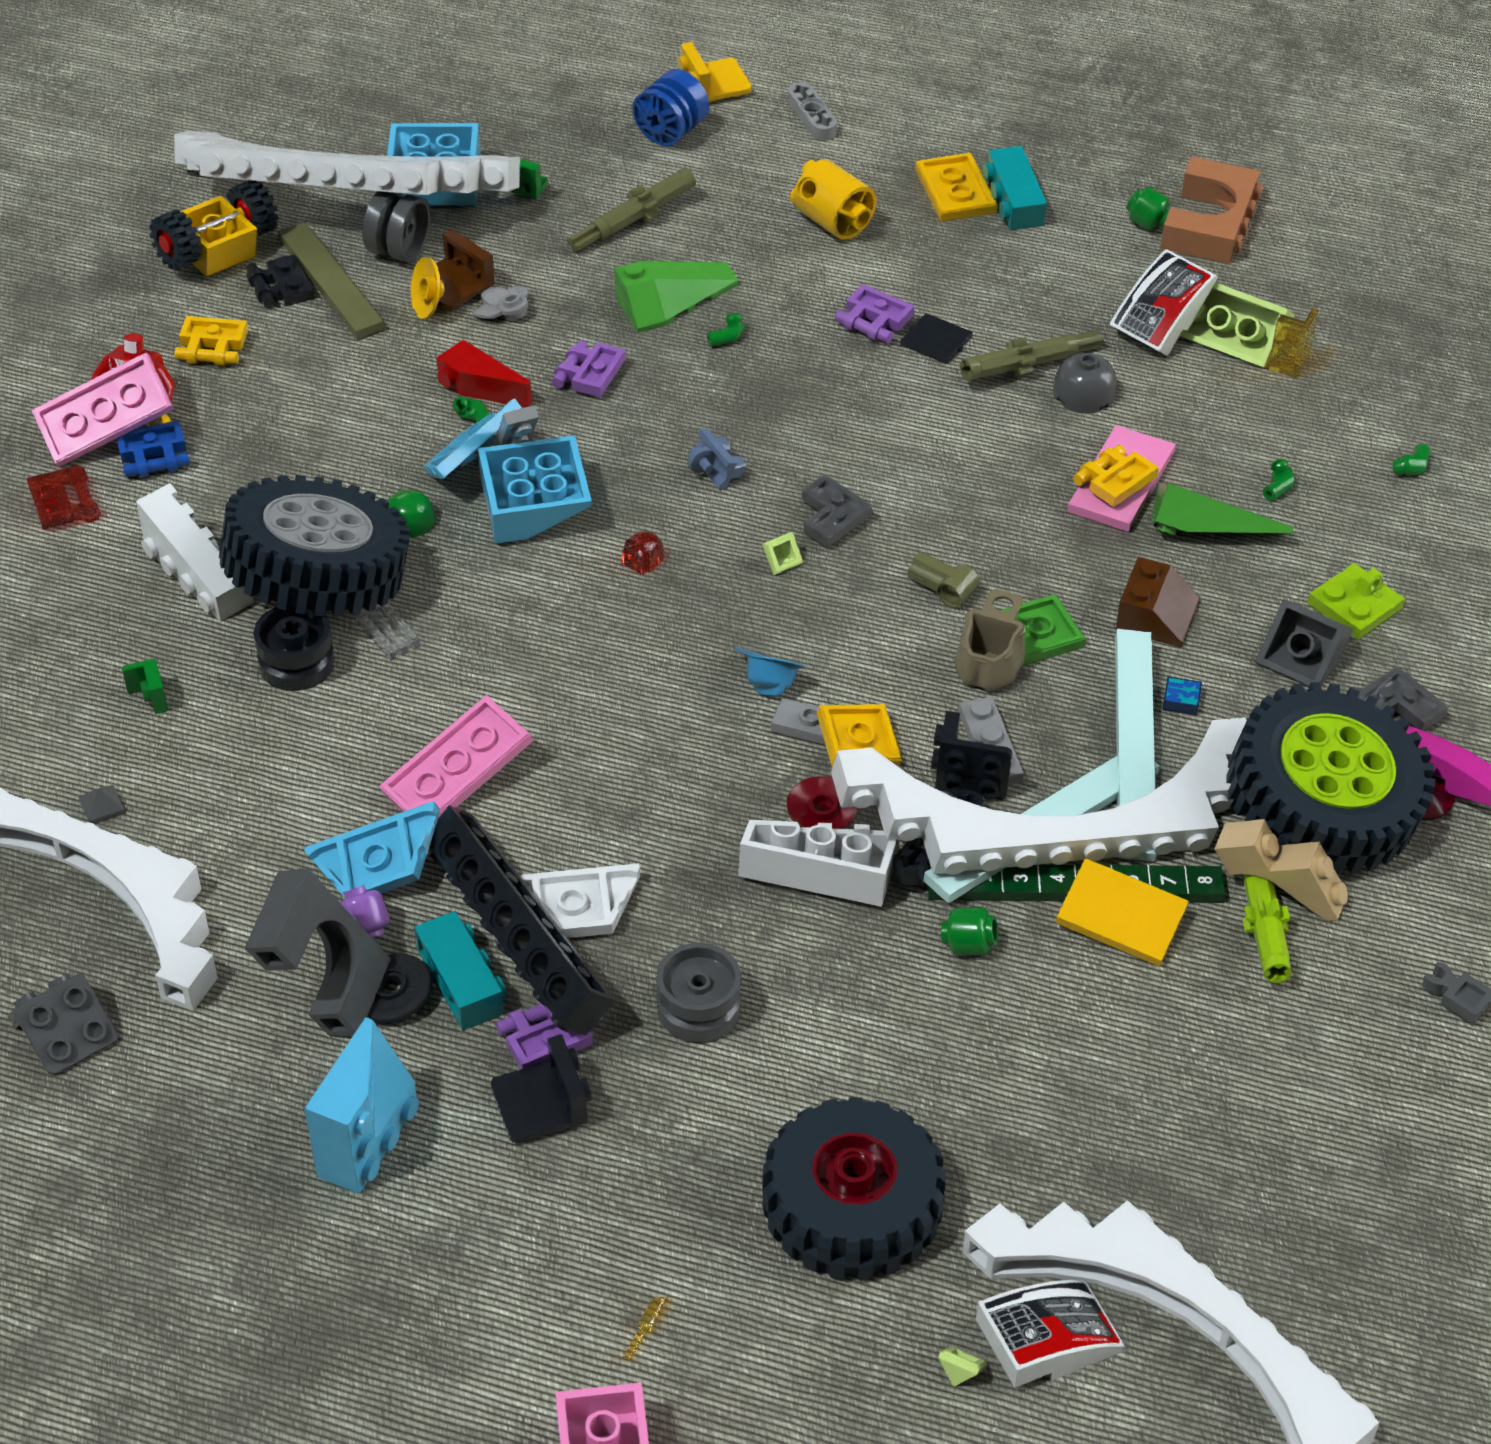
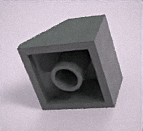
M1283 599L1255 662L1304 684L1310 685L1311 682H1320L1322 686L1340 661L1354 628Z

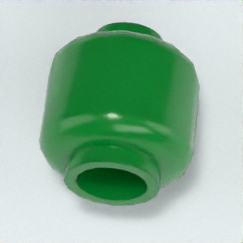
M1146 187L1142 190L1137 189L1127 204L1126 210L1129 211V219L1133 223L1151 232L1159 226L1164 227L1170 211L1171 201L1167 196L1155 189Z
M984 907L954 908L950 912L948 920L943 921L941 924L943 944H949L952 953L956 956L987 955L991 947L996 946L998 942L997 919L994 915L990 916L988 910Z

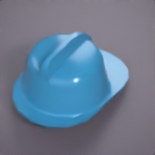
M734 647L735 650L747 655L748 681L762 695H782L784 690L792 686L798 669L805 668L802 664L771 658L744 648Z

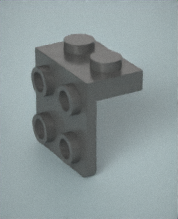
M82 972L73 977L66 973L48 984L50 989L38 996L31 992L19 998L13 1003L15 1008L12 1009L8 1016L15 1030L22 1027L44 1068L51 1075L60 1073L114 1043L117 1039L115 1028Z

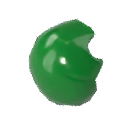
M401 490L387 500L389 502L388 508H397L400 511L399 517L404 516L406 519V526H409V536L411 538L428 532L435 524L436 513L432 503L422 492L417 490Z

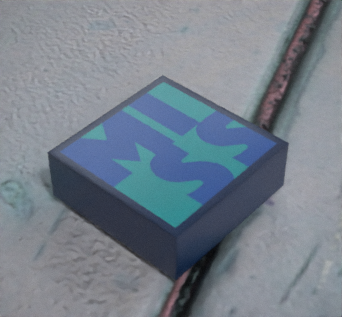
M1168 676L1162 709L1197 715L1202 682Z

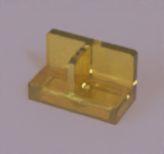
M1312 308L1305 321L1283 314L1279 316L1276 322L1268 370L1298 379L1310 357L1318 309Z

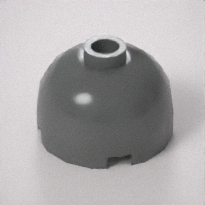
M1092 353L1072 355L1063 361L1056 372L1053 387L1054 397L1057 401L1059 397L1064 402V407L1070 411L1077 413L1100 412L1101 406L1108 404L1109 407L1114 402L1117 391L1116 373L1108 360Z

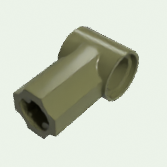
M919 552L913 558V562L908 569L909 578L936 591L941 602L951 608L959 607L980 585V579L971 567L960 564L954 568L922 552Z

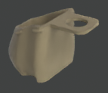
M998 589L991 590L982 610L973 609L965 614L966 622L962 631L960 646L954 659L957 673L964 684L978 686L987 691H994L1011 684L1016 679V675L1022 668L1025 660L1024 634L1026 629L1022 622L1015 620L1023 604V598L1020 595ZM998 599H1007L1012 602L1013 607L1008 611H1000L993 606V603Z

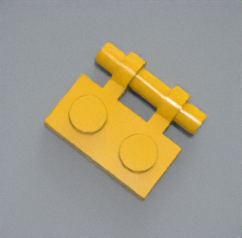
M186 316L179 334L180 345L187 346V348L176 347L175 359L186 360L189 364H198L199 361L214 362L215 366H226V363L238 364L239 353L229 350H242L248 333L247 321ZM202 347L215 348V350L201 349V348H202Z
M1118 444L1114 448L1105 449L1094 462L1088 461L1082 465L1079 472L1073 475V480L1078 486L1086 482L1090 483V491L1115 507L1157 478L1159 467L1135 451L1125 457L1126 449Z

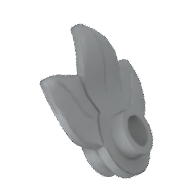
M518 285L508 290L502 287L486 289L481 294L485 304L474 310L473 316L493 319L504 315L506 320H518L528 313V290Z

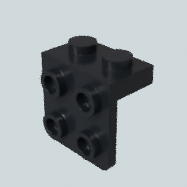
M946 711L944 724L936 725L933 745L940 746L939 748H934L931 769L937 770L935 789L950 793L972 790L987 799H1005L1008 789L1012 750L1003 746L958 740L960 713Z
M562 1034L547 1038L549 1062L499 1075L491 1080V1090L508 1137L513 1143H520L587 1123L586 1102L592 1101L590 1088L586 1078L579 1079L577 1071L580 1070L576 1051L574 1048H567Z

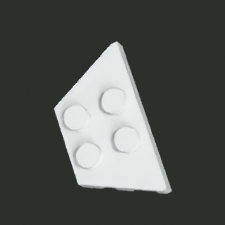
M638 863L523 874L519 876L567 938L613 934L640 878V866Z

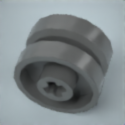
M377 191L367 207L363 221L362 236L366 250L383 256L390 254L391 258L409 263L416 260L426 243L430 229L431 214L427 200L410 194L403 196L402 193Z
M697 942L679 946L666 954L658 966L656 977L658 993L657 1012L661 1024L671 1035L690 1042L703 1043L712 1041L730 1032L739 1020L741 1009V971L733 956L727 950L716 945Z

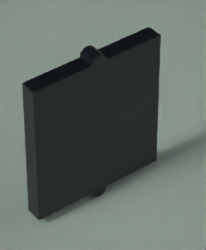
M925 313L915 325L910 326V331L900 340V345L948 364L958 352L963 351V346L972 337V331Z

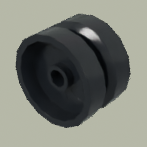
M288 606L286 611L274 607L260 617L255 624L253 636L259 669L265 681L281 690L301 691L313 688L327 679L333 671L335 656L331 643V628L326 615L315 616L314 610L306 609L305 614L295 613L296 607Z

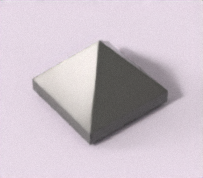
M113 785L78 796L90 823L94 824L125 813Z

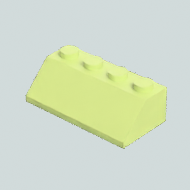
M1215 282L1188 331L1183 329L1179 336L1265 368L1282 346L1295 315L1287 308Z

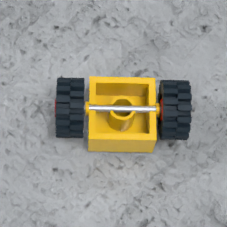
M248 180L228 190L229 193L226 198L229 201L220 195L183 211L177 209L155 217L151 220L152 224L149 225V229L152 231L149 234L150 238L154 239L152 246L157 248L156 254L158 258L162 257V263L164 265L168 264V268L174 270L193 264L207 277L256 257L257 236L274 230V227H277L278 224L276 222L278 215L275 213L277 206L272 203L274 201L273 196L268 195L269 189L267 187L263 188L261 181Z

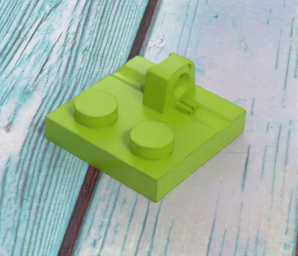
M1353 563L1344 571L1309 593L1307 603L1326 617L1354 628L1351 635L1359 640L1400 611L1404 606L1405 598L1382 583L1383 574L1375 568H1371L1367 572Z

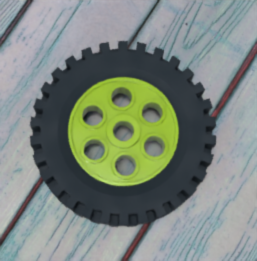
M1311 682L1306 692L1301 683L1292 685L1289 693L1285 688H1281L1275 692L1273 698L1268 695L1262 699L1260 706H1255L1249 718H1247L1227 766L1229 770L1226 775V783L1231 784L1228 789L1230 800L1237 799L1233 807L1237 816L1247 814L1244 821L1265 819L1271 832L1276 835L1279 845L1320 842L1326 855L1331 858L1337 874H1341L1345 865H1347L1350 874L1360 873L1364 865L1368 871L1377 869L1381 861L1386 865L1393 860L1395 854L1399 856L1405 849L1432 801L1435 779L1431 777L1435 770L1433 763H1426L1430 757L1428 748H1417L1422 740L1418 732L1407 734L1406 731L1410 723L1404 717L1395 721L1392 718L1395 710L1389 705H1386L1383 710L1375 707L1378 699L1371 695L1368 696L1366 701L1358 699L1359 690L1349 688L1347 694H1342L1338 684L1330 683L1327 691H1322L1320 682Z

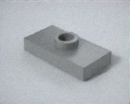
M782 698L772 719L771 731L825 745L816 714L818 707Z

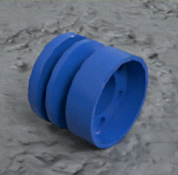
M670 69L635 98L632 105L633 116L637 126L648 139L661 146H672L681 140L689 130L696 127L706 118L709 112V99L704 87L693 75L681 69Z

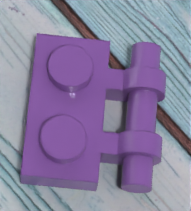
M862 284L846 300V310L850 312L838 310L835 315V321L843 324L847 330L852 332L858 330L867 334V338L875 342L881 340L885 343H890L893 338V332L887 330V328L898 332L914 316L915 306ZM865 317L869 320H872L873 322L870 323L866 320H863V318Z
M580 340L576 345L570 347L566 353L565 362L560 363L555 369L552 384L556 388H562L565 383L571 381L572 390L601 397L626 360V350L599 342L595 344L593 349H588V344Z
M540 1002V1005L525 1011L520 1009L508 1013V1018L495 1022L500 1036L514 1031L513 1034L506 1036V1044L520 1070L549 1062L547 1038L562 1034L567 1048H574L577 1052L593 1045V1035L591 1032L583 1035L572 1030L569 1032L561 1030L552 1022L551 1016L553 1014ZM546 1019V1020L543 1021V1022H540V1023H538V1024H535V1025H533V1026H530V1025L533 1024V1023H536V1022H538V1021H540V1020Z

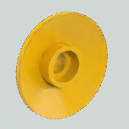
M423 257L417 262L411 279V303L420 319H428L433 315L439 298H442L444 294V283L440 280L437 264L430 257Z

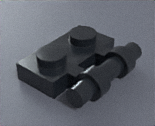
M295 254L266 261V270L258 268L255 263H250L246 266L247 280L252 287H255L257 300L263 303L266 308H272L276 303L275 301L282 300L286 307L314 299L313 288Z

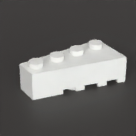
M171 483L137 500L136 504L144 538L141 544L145 553L150 558L154 557L160 562L164 572L168 576L173 575L187 594L191 593L195 596L205 612H211L219 621H222L254 603L253 596L250 597L244 593L245 586L237 588L232 584L233 578L225 576V568L220 566V549L214 535L207 526L202 529L199 528L198 523L193 517L194 511L187 503L180 505L177 502V491Z
M749 820L740 843L738 876L882 907L893 874V858L898 853L899 840L887 841L884 831L870 830V825L854 824V829H832V823H818L807 828L800 827L798 822Z

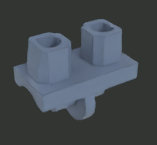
M708 428L700 429L698 433L700 437L699 443L690 449L691 455L688 458V466L695 473L705 472L719 490L727 489L731 479L742 477L746 462L741 456L731 457L729 454L730 443L725 437L716 438Z

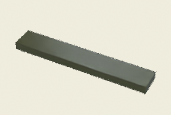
M306 222L278 231L279 240L291 255L295 254L303 271L356 339L385 330L382 318Z

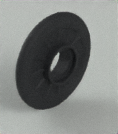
M402 953L388 955L391 959L367 1018L377 1023L396 1022L413 1015L425 1004L432 991L433 979L430 969L421 959ZM389 983H401L400 988L394 993L386 994L382 992Z

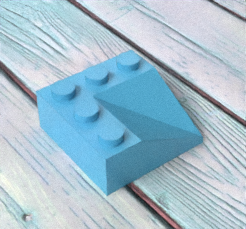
M391 123L387 156H480L478 123ZM477 190L470 193L437 191L428 195L410 194L426 199L429 206L432 207L438 205H476Z
M575 435L478 448L480 478L495 544L529 539L592 506Z
M366 1017L304 1108L317 1177L357 1194H360L367 1181L371 1182L374 1180L379 1171L381 1159L387 1150L391 1151L394 1149L398 1142L401 1128L406 1120L411 1121L414 1118L419 1106L414 1079L374 1021Z

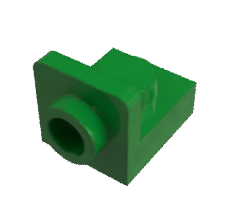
M520 159L519 188L511 190L510 193L537 199L548 185V178L541 176L540 164Z
M156 658L122 667L128 694L142 692L145 702L152 701L155 714L169 711Z

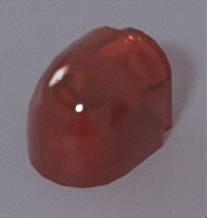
M637 532L625 541L622 564L641 575L647 571L651 572L664 559L662 540L653 532Z

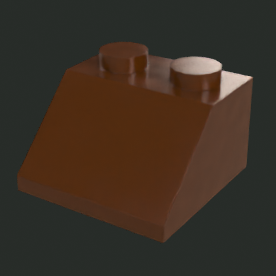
M1138 557L1119 602L1116 630L1151 632V640L1182 647L1200 597L1171 565Z

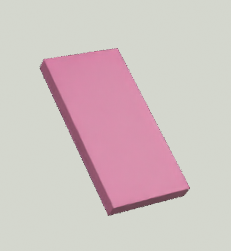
M146 352L33 409L32 412L55 464L61 467L174 410V407L151 357Z
M1115 425L1099 454L1107 448H1114L1120 444L1126 449L1125 457L1135 451L1159 467L1158 477L1115 507L1090 491V483L1086 482L1076 490L1068 504V512L1129 532L1172 458L1176 444Z
M485 695L385 780L379 788L402 812L434 801L440 809V817L449 805L455 808L458 807L530 745L533 739L531 734L489 696Z

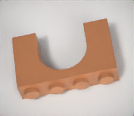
M1191 156L1184 174L1181 197L1212 203L1224 208L1226 212L1206 215L1170 208L1163 227L1160 249L1231 264L1234 253H1240L1243 235H1247L1250 218H1253L1257 201L1261 197L1263 183H1258L1260 171Z

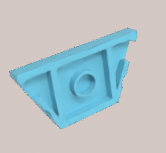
M515 398L510 400L496 414L492 412L464 430L427 462L423 468L430 477L443 479L459 465L461 467L465 466L477 456L475 451L479 447H487L497 439L494 433L499 429L503 413L521 409L522 407Z
M432 801L304 847L305 853L343 896V892L365 885L366 891L377 890L382 894L419 880L440 809Z

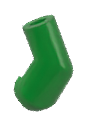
M740 313L728 314L725 318L727 325L724 329L707 333V341L710 348L733 343L738 340L745 329V323L742 322V315Z
M459 396L453 401V409L463 419L476 421L477 423L489 415L482 401L467 399L465 396Z
M1419 444L1415 447L1412 455H1403L1402 458L1395 459L1392 464L1394 473L1398 476L1404 474L1407 476H1418L1423 474L1427 468L1431 452L1429 446Z
M1280 458L1271 464L1273 482L1263 488V495L1268 501L1276 500L1294 485L1293 471L1286 459Z

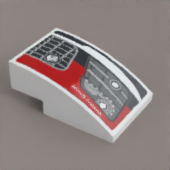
M1166 249L1136 282L1117 310L1110 325L1168 356L1182 330L1188 331L1218 276Z
M1059 1280L1034 1284L979 1301L977 1305L976 1321L1014 1388L1045 1375L1052 1381L1125 1351L1124 1343L1086 1280Z

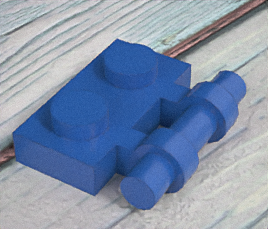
M179 420L136 428L116 438L122 463L135 461V463L123 465L125 477L139 475V478L148 477L149 473L162 470L173 472L178 471V467L190 465L188 452L174 454L186 451ZM164 455V457L155 458V459H150V460H145V458H151V457H156V456Z

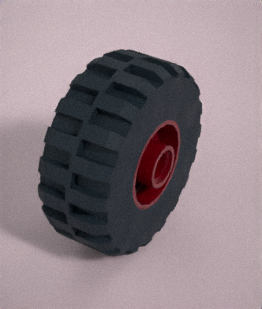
M849 1097V1100L837 1101V1099L823 1101L821 1106L816 1108L810 1106L799 1112L795 1121H787L778 1130V1138L772 1140L767 1149L766 1162L763 1164L762 1206L764 1216L768 1219V1229L775 1240L778 1242L782 1240V1250L794 1260L799 1258L803 1261L804 1267L818 1273L820 1270L829 1273L832 1278L843 1280L844 1276L866 1280L872 1279L873 1275L883 1273L885 1276L900 1269L902 1263L910 1264L922 1254V1247L925 1248L932 1243L937 1233V1225L941 1223L946 1187V1171L943 1169V1157L940 1149L935 1144H932L933 1137L921 1124L917 1126L914 1123L913 1117L901 1109L898 1112L890 1108L888 1103L876 1100L874 1103L863 1101V1098Z

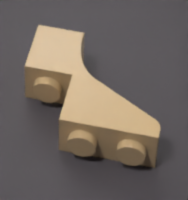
M1265 819L1224 824L1215 846V851L1229 875L1246 874L1265 878L1275 883L1322 919L1328 921L1339 919L1343 905L1347 902L1348 892L1346 885L1338 877L1331 858L1326 855L1320 842L1279 845L1276 835L1271 832Z

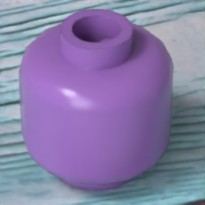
M365 885L343 892L345 900L340 901V904L351 916L359 921L361 927L372 938L384 934V927L389 924L390 917L382 894L377 890L366 891Z

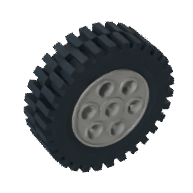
M287 475L278 476L277 482L268 477L262 479L261 485L256 481L250 482L247 488L240 487L237 489L236 494H232L229 497V502H227L219 551L220 566L225 568L224 574L227 578H233V585L237 588L245 586L244 593L250 597L260 594L259 601L269 604L273 600L277 602L276 608L286 611L288 606L296 607L295 613L305 614L306 609L314 610L315 616H325V611H332L334 617L344 616V610H348L352 615L361 614L362 607L368 612L376 610L377 604L384 606L388 603L389 598L394 599L397 595L403 579L410 529L409 526H406L407 521L404 516L399 517L400 511L397 508H388L389 502L383 498L375 500L376 494L370 491L363 494L360 493V487L351 484L346 488L342 487L343 481L333 479L332 484L324 482V477L316 476L314 481L306 480L305 475H296L295 480H290Z

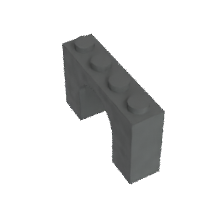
M304 868L278 871L244 949L266 971L297 970L314 930H316L325 948L326 969L324 979L309 1016L329 1036H353L365 1017L367 1018L391 958L383 951L379 943L361 927L359 921L351 916L340 904L338 898L330 893L319 881L314 872Z

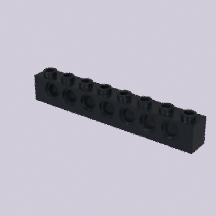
M449 805L438 818L429 846L432 850L430 856L448 872L446 878L465 895L463 901L482 918L480 924L499 941L497 944L499 950L516 964V973L533 987V996L536 1000L546 1006L553 1014L551 1016L552 1022L565 1032L572 1030L587 1035L615 1000L474 815Z

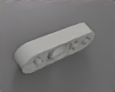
M804 82L790 85L788 88V103L810 134L817 140L826 141L833 139L837 134V119L810 84Z

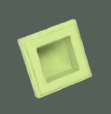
M793 532L763 543L773 575L803 563Z
M953 1346L940 1351L938 1356L953 1387L986 1370L988 1365L985 1360Z

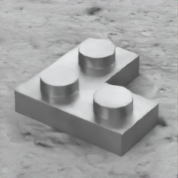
M825 474L802 490V500L818 510L816 514L804 522L803 532L827 548L872 515L873 505Z
M1398 666L1359 690L1358 699L1366 701L1369 695L1377 698L1378 701L1375 707L1383 710L1386 705H1389L1417 729L1423 731L1446 717L1448 711L1446 704Z

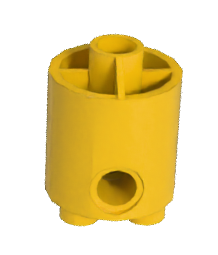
M822 159L817 162L809 160L804 164L802 175L797 181L796 187L791 191L789 200L795 205L797 210L841 240H847L858 235L868 225L876 209L877 196L872 188L829 159Z

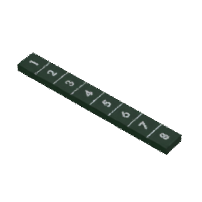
M1037 864L1027 868H1019L1018 866L1005 867L955 900L1065 901L1082 865ZM1103 865L1189 902L1224 903L1225 887L1222 866ZM928 886V900H944Z

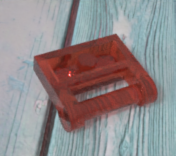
M72 466L26 478L43 530L79 520L94 522L100 518L101 511L98 504L93 502L86 483L88 476L85 468L82 466ZM70 484L74 486L79 504H70L64 485Z

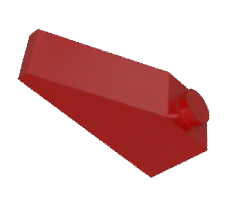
M464 339L436 357L438 381L444 387L450 388L459 395L504 404L515 398L521 407L532 405L530 380Z

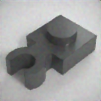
M1437 962L1433 974L1440 979H1436L1429 974L1424 976L1422 983L1424 989L1430 993L1443 994L1441 1004L1472 1024L1491 1005V988L1465 972L1457 978L1446 964Z

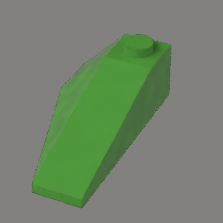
M640 261L614 268L615 298L637 333L666 326L674 321L675 315L683 311L689 313L696 309L698 302L704 299L712 300L738 285V278L727 262Z
M1169 483L1159 484L1151 517L1152 522L1159 524L1157 530L1176 536L1177 531L1292 533L1294 528Z

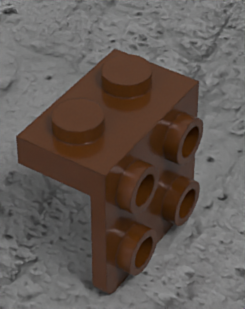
M450 229L443 233L445 258L436 263L440 280L444 283V294L442 298H439L438 304L446 310L456 309L495 284L493 255L471 242L467 237Z

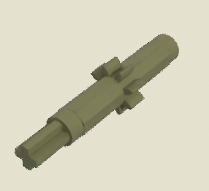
M685 167L646 190L643 184L632 189L626 194L629 200L591 221L590 226L569 237L567 243L571 246V250L576 253L597 240L602 241L640 218L643 224L660 215L657 208L696 186V179L693 173Z
M1098 330L1076 335L1068 334L1027 344L1026 337L1006 342L1007 349L962 359L960 370L966 381L1013 371V377L1016 378L1034 373L1032 366L1101 348V341L1104 340L1103 336L1099 335Z

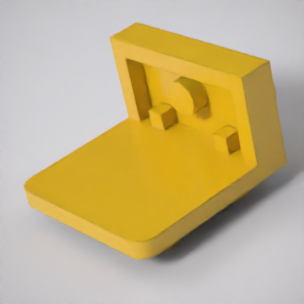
M692 42L681 44V56H678L679 69L689 72L699 80L707 93L709 103L729 97H739L751 92V84L736 59L725 58L704 63Z

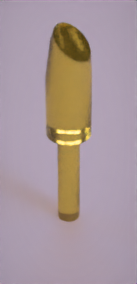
M668 1296L653 1297L637 1324L640 1329L623 1356L626 1361H631L646 1333L653 1331L664 1312Z

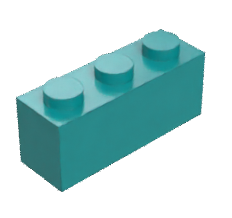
M1015 146L988 150L987 163L983 164L984 179L986 181L989 180L991 184L993 199L999 203L1001 219L1006 220L1010 231L1044 226L1047 202L1023 147Z
M456 910L414 926L417 951L423 962L430 969L434 982L462 1031L504 1015L503 998L507 997L505 985L500 976L494 977L491 973V963L484 949L478 950L475 945L476 938L471 925L468 922L463 924Z

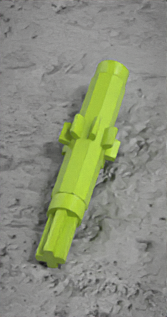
M1243 874L1248 906L1244 907L1246 917L1242 919L1245 933H1254L1265 979L1271 983L1284 982L1292 974L1284 934L1289 931L1287 922L1290 921L1288 907H1279L1273 882L1262 877Z

